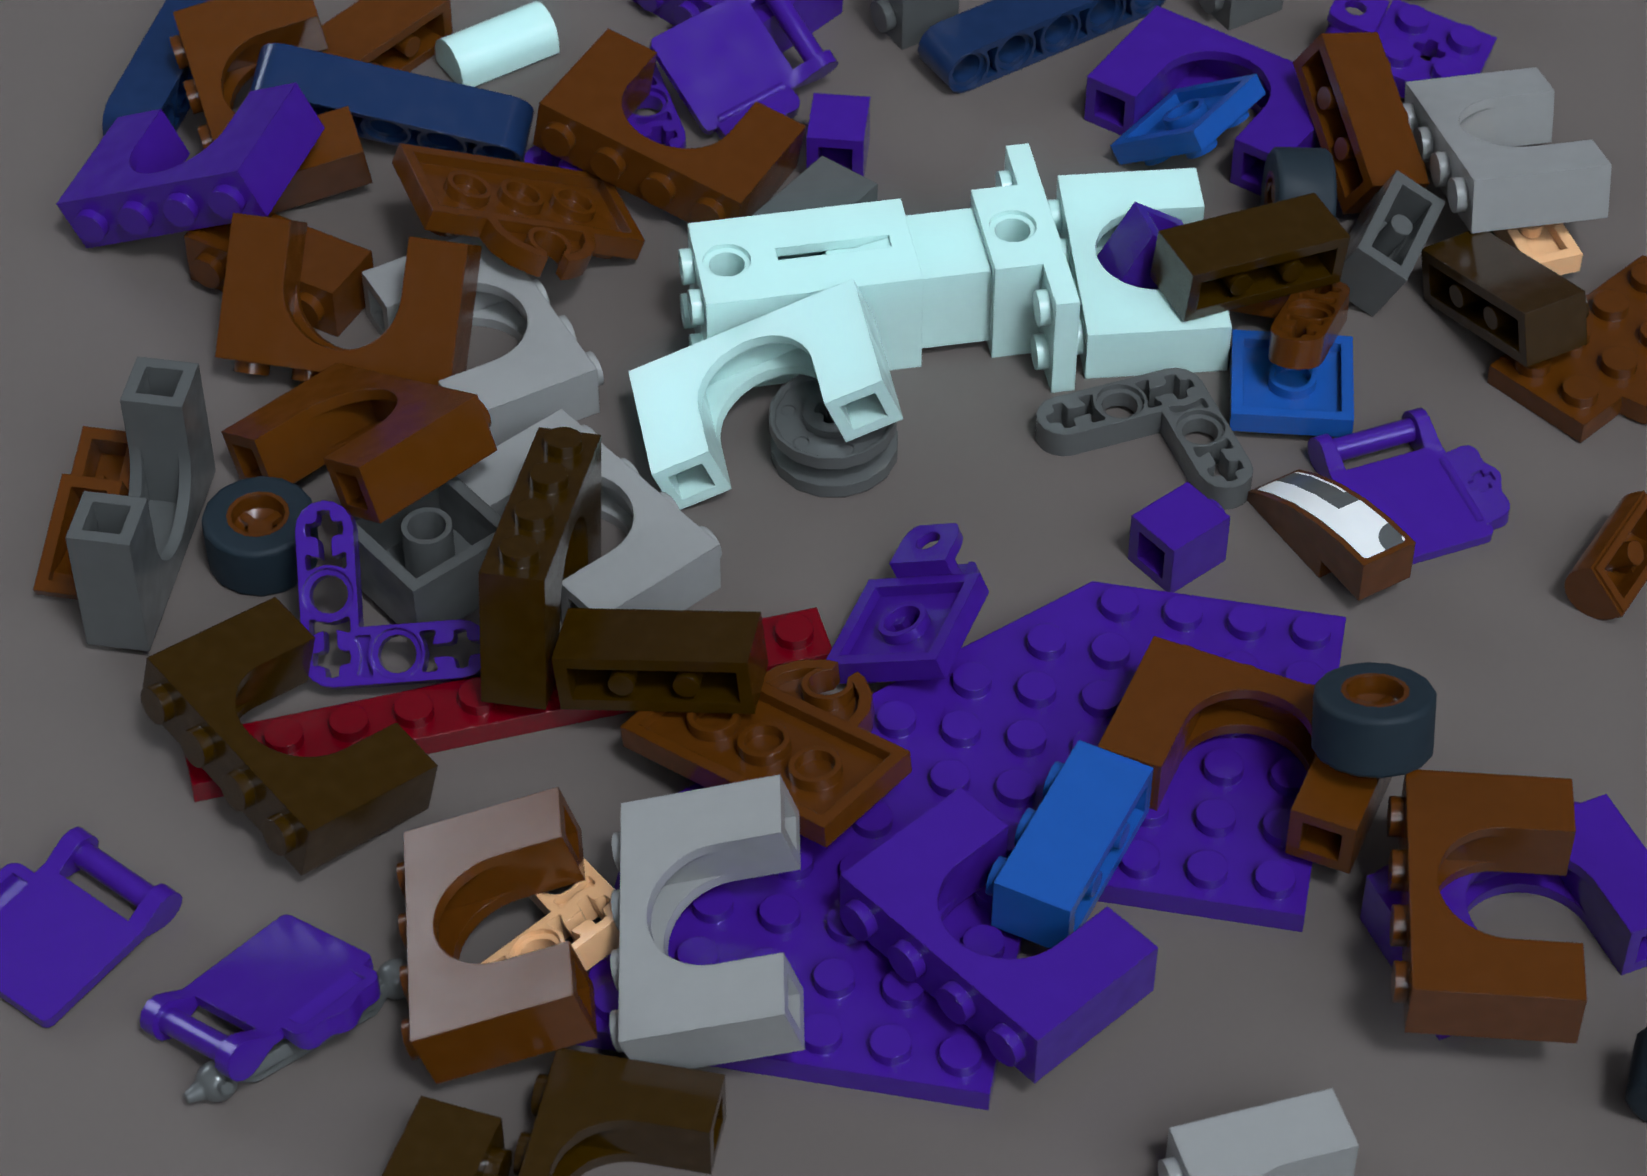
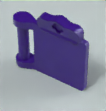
M724 0L653 37L649 45L651 50L657 52V62L702 132L707 135L716 132L720 139L724 138L756 101L791 119L794 118L800 106V99L794 90L820 80L838 66V61L831 50H822L791 0ZM767 4L804 63L792 69L753 7Z
M1422 407L1404 412L1401 420L1333 439L1326 433L1312 437L1308 441V456L1311 465L1318 474L1339 482L1366 498L1390 517L1416 542L1412 565L1488 543L1492 539L1493 530L1501 528L1508 523L1510 502L1502 492L1500 472L1495 467L1485 463L1477 449L1472 446L1464 445L1446 452L1439 441L1429 415ZM1406 443L1416 450L1346 470L1343 464L1345 460Z
M78 826L70 829L62 836L46 862L35 873L19 863H10L0 869V997L45 1028L55 1025L143 939L171 922L182 904L181 894L163 883L156 886L152 885L99 849L98 839ZM79 870H83L137 908L128 921L68 880L67 877Z
M286 914L266 926L183 989L157 994L149 999L141 1011L140 1025L145 1033L156 1039L164 1041L173 1038L214 1060L215 1067L219 1073L238 1082L246 1080L253 1075L272 1047L284 1037L295 1046L310 1050L320 1046L333 1035L353 1029L358 1024L364 1010L380 998L381 990L378 975L373 969L374 965L369 953L292 915ZM199 1006L244 1031L227 1036L192 1017V1014Z

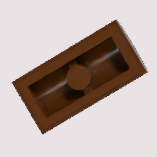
M1644 490L1629 493L1619 501L1565 580L1564 588L1569 601L1587 616L1600 620L1623 617L1647 581V494Z

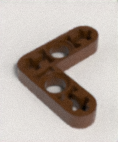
M1340 281L1228 311L1276 318L1271 325L1268 359L1272 363L1288 369H1311L1318 367L1323 362L1347 320L1350 287Z

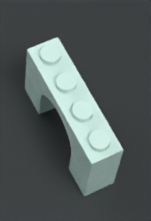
M1196 168L1057 175L1056 199L1047 201L1080 299L1077 355L1081 356L1084 378L1139 376L1168 368L1187 369L1193 373L1227 371L1232 331L1228 311L1184 322L1160 289H1146L1124 283L1108 273L1097 258V255L1134 202L1181 219L1183 224L1203 220L1205 206Z
M853 278L628 371L651 475L661 491L673 498L679 510L732 489L721 446V428L727 413L734 403L748 390L768 379L789 374H802L818 379L824 404L846 442L903 419L875 318Z

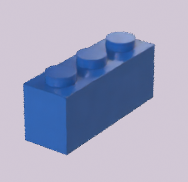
M1078 740L1065 763L1056 761L1046 778L1042 795L1043 800L1038 809L1028 808L1019 822L1014 839L1015 847L1008 858L999 856L989 873L985 892L993 897L991 926L1051 949L1085 924L1149 812L1153 767Z

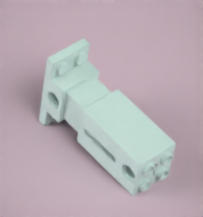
M1029 143L1005 147V169L996 171V187L971 190L970 208L905 215L901 198L687 223L688 248L678 249V262L682 285H689L690 287L687 293L680 294L684 329L694 328L695 330L694 334H689V346L853 278L875 318L889 370L921 367L923 348L987 341L991 358L1031 353L1035 370L1044 369L1051 393L1075 390L1080 299ZM799 374L774 377L754 387L784 384Z

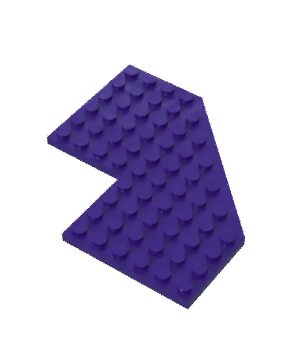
M1092 581L962 647L946 679L896 681L874 692L875 715L871 733L909 750L912 772L827 848L800 835L801 870L743 879L716 886L701 894L681 913L672 929L668 944V956L679 962L692 965H712L784 952L803 987L805 1050L711 1066L989 1111L999 1061L992 1054L987 1043L964 1023L957 1024L950 1020L934 997L915 981L907 982L895 972L888 958L867 940H857L848 932L839 915L840 874L959 787L1008 825V858L1015 847V834L1023 814L1028 808L1037 810L1043 800L1044 784L1053 764L1056 761L1065 763L1078 740L1098 747L1154 636L1178 644L1189 645L1197 650L1238 663L1252 665L1258 669L1295 681L1315 685L1327 672L1340 666L1346 617ZM1252 734L1220 735L1207 739L1193 747L1181 761L1158 810L1149 809L1146 818L1098 901L1303 932L1312 862L1285 853L1291 808L1307 775L1303 764L1290 750L1281 744ZM696 783L680 792L697 790L706 787ZM618 872L615 882V890L620 889V872ZM986 884L951 910L943 920V924L949 933L965 947L989 957L1019 959L1023 938L991 926L993 897L986 894ZM611 953L591 967L588 975L594 986L597 1039L576 1045L616 1051L611 1038L609 1018L612 1010L619 1009V991L612 978L610 966Z

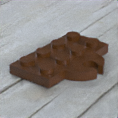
M399 143L392 160L399 179L425 230L443 237H452L456 234L478 237L491 253L506 264L536 277L541 276L548 256L558 265L555 272L560 280H570L583 275L592 255L601 259L620 257L637 260L645 243V239L616 187L586 171Z
M1645 255L1640 256L1586 295L1589 304V315L1586 319L1587 345L1529 367H1525L1512 357L1504 354L1489 366L1487 383L1580 443L1619 414L1639 423L1647 424V257Z
M797 660L778 665L767 671L755 714L638 711L620 726L624 747L706 788L781 775L799 810L800 835L826 848L912 772L909 750L871 733L875 715L873 693L863 675L858 671L847 678L846 687L838 693L830 695L820 694L834 690L840 683L838 662L831 660Z

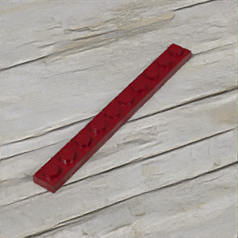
M817 607L762 618L769 662L766 672L778 665L797 660L827 659L832 647ZM481 676L242 725L256 740L275 751L293 756L317 757L341 751L397 722L427 754L634 711L561 709L556 684L546 710L482 702ZM185 756L194 801L199 802L223 797L222 789L202 767H195Z

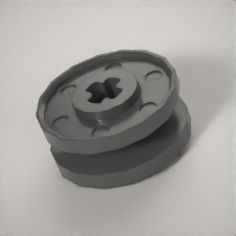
M799 374L781 386L770 403L769 432L771 434V460L779 476L796 490L818 497H847L870 490L888 477L897 462V422L846 442L824 404L818 379Z

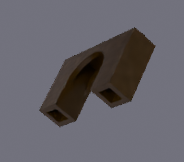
M539 427L479 570L482 702L543 710L547 708L556 684L551 658L560 634L562 580L601 557L600 434L583 433L570 427H556L553 429Z
M273 597L147 657L143 689L140 696L147 716L155 724H162L181 745L189 762L197 768L202 767L222 789L228 804L234 810L242 811L262 832L268 847L276 855L284 856L302 876L429 809L438 765L397 722L341 751L317 757H300L275 751L263 745L248 733L240 721V718L245 713L306 683L309 676L315 637L276 597Z
M564 1048L556 1050L549 1075L539 1074L537 1076L531 1102V1114L536 1117L532 1133L521 1132L518 1138L514 1155V1174L519 1176H581L594 1168L618 1162L645 1163L712 1174L726 1120L725 1074Z

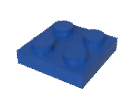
M1257 74L1173 89L1110 146L1120 165L1144 161L1147 166H1152L1167 160L1171 156L1185 154L1187 159L1198 158L1212 151L1218 145L1216 138L1226 129L1244 122L1250 115L1248 109L1262 98L1266 92Z
M1232 329L1229 426L1232 431L1319 436L1327 433L1331 437H1341L1353 433V336L1338 335L1325 359L1318 367L1298 370L1280 367L1268 359L1270 331Z

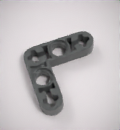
M1163 369L1056 396L1044 401L1038 407L1035 427L1036 442L1042 450L1051 455H1076L1160 433L1189 483L1207 498L1217 501L1224 510L1235 509L1247 501L1248 491L1251 490L1252 463L1202 380L1195 373L1187 369ZM1111 406H1123L1131 409L1134 414L1126 418H1117L1108 415L1104 410ZM1191 432H1204L1211 435L1215 440L1208 444H1196L1188 441L1184 436ZM1219 463L1218 471L1220 475L1214 476L1215 464Z

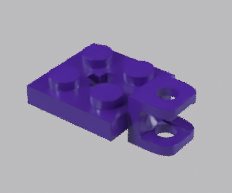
M1334 0L1327 16L1329 25L1325 33L1378 32L1386 57L1389 59L1399 95L1402 98H1405V82L1482 73L1497 37L1479 31L1473 26L1458 23L1427 11L1421 6L1409 4L1401 0H1392L1389 8L1390 1ZM1354 7L1362 11L1363 14L1353 15L1345 8ZM1425 55L1431 57L1432 59L1430 61H1427L1420 58V56Z
M956 523L919 525L914 527L903 538L889 563L896 578L868 580L826 659L838 662L839 684H847V678L857 671L865 677L868 684L890 681L946 679L989 594V590L976 563L970 561L968 564H957L955 560L963 543V535ZM938 541L934 546L922 549L926 544Z

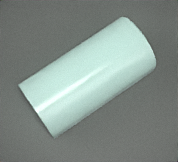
M539 1L531 2L440 38L435 43L436 62L455 83L472 87L560 53L559 37L555 23L546 7Z

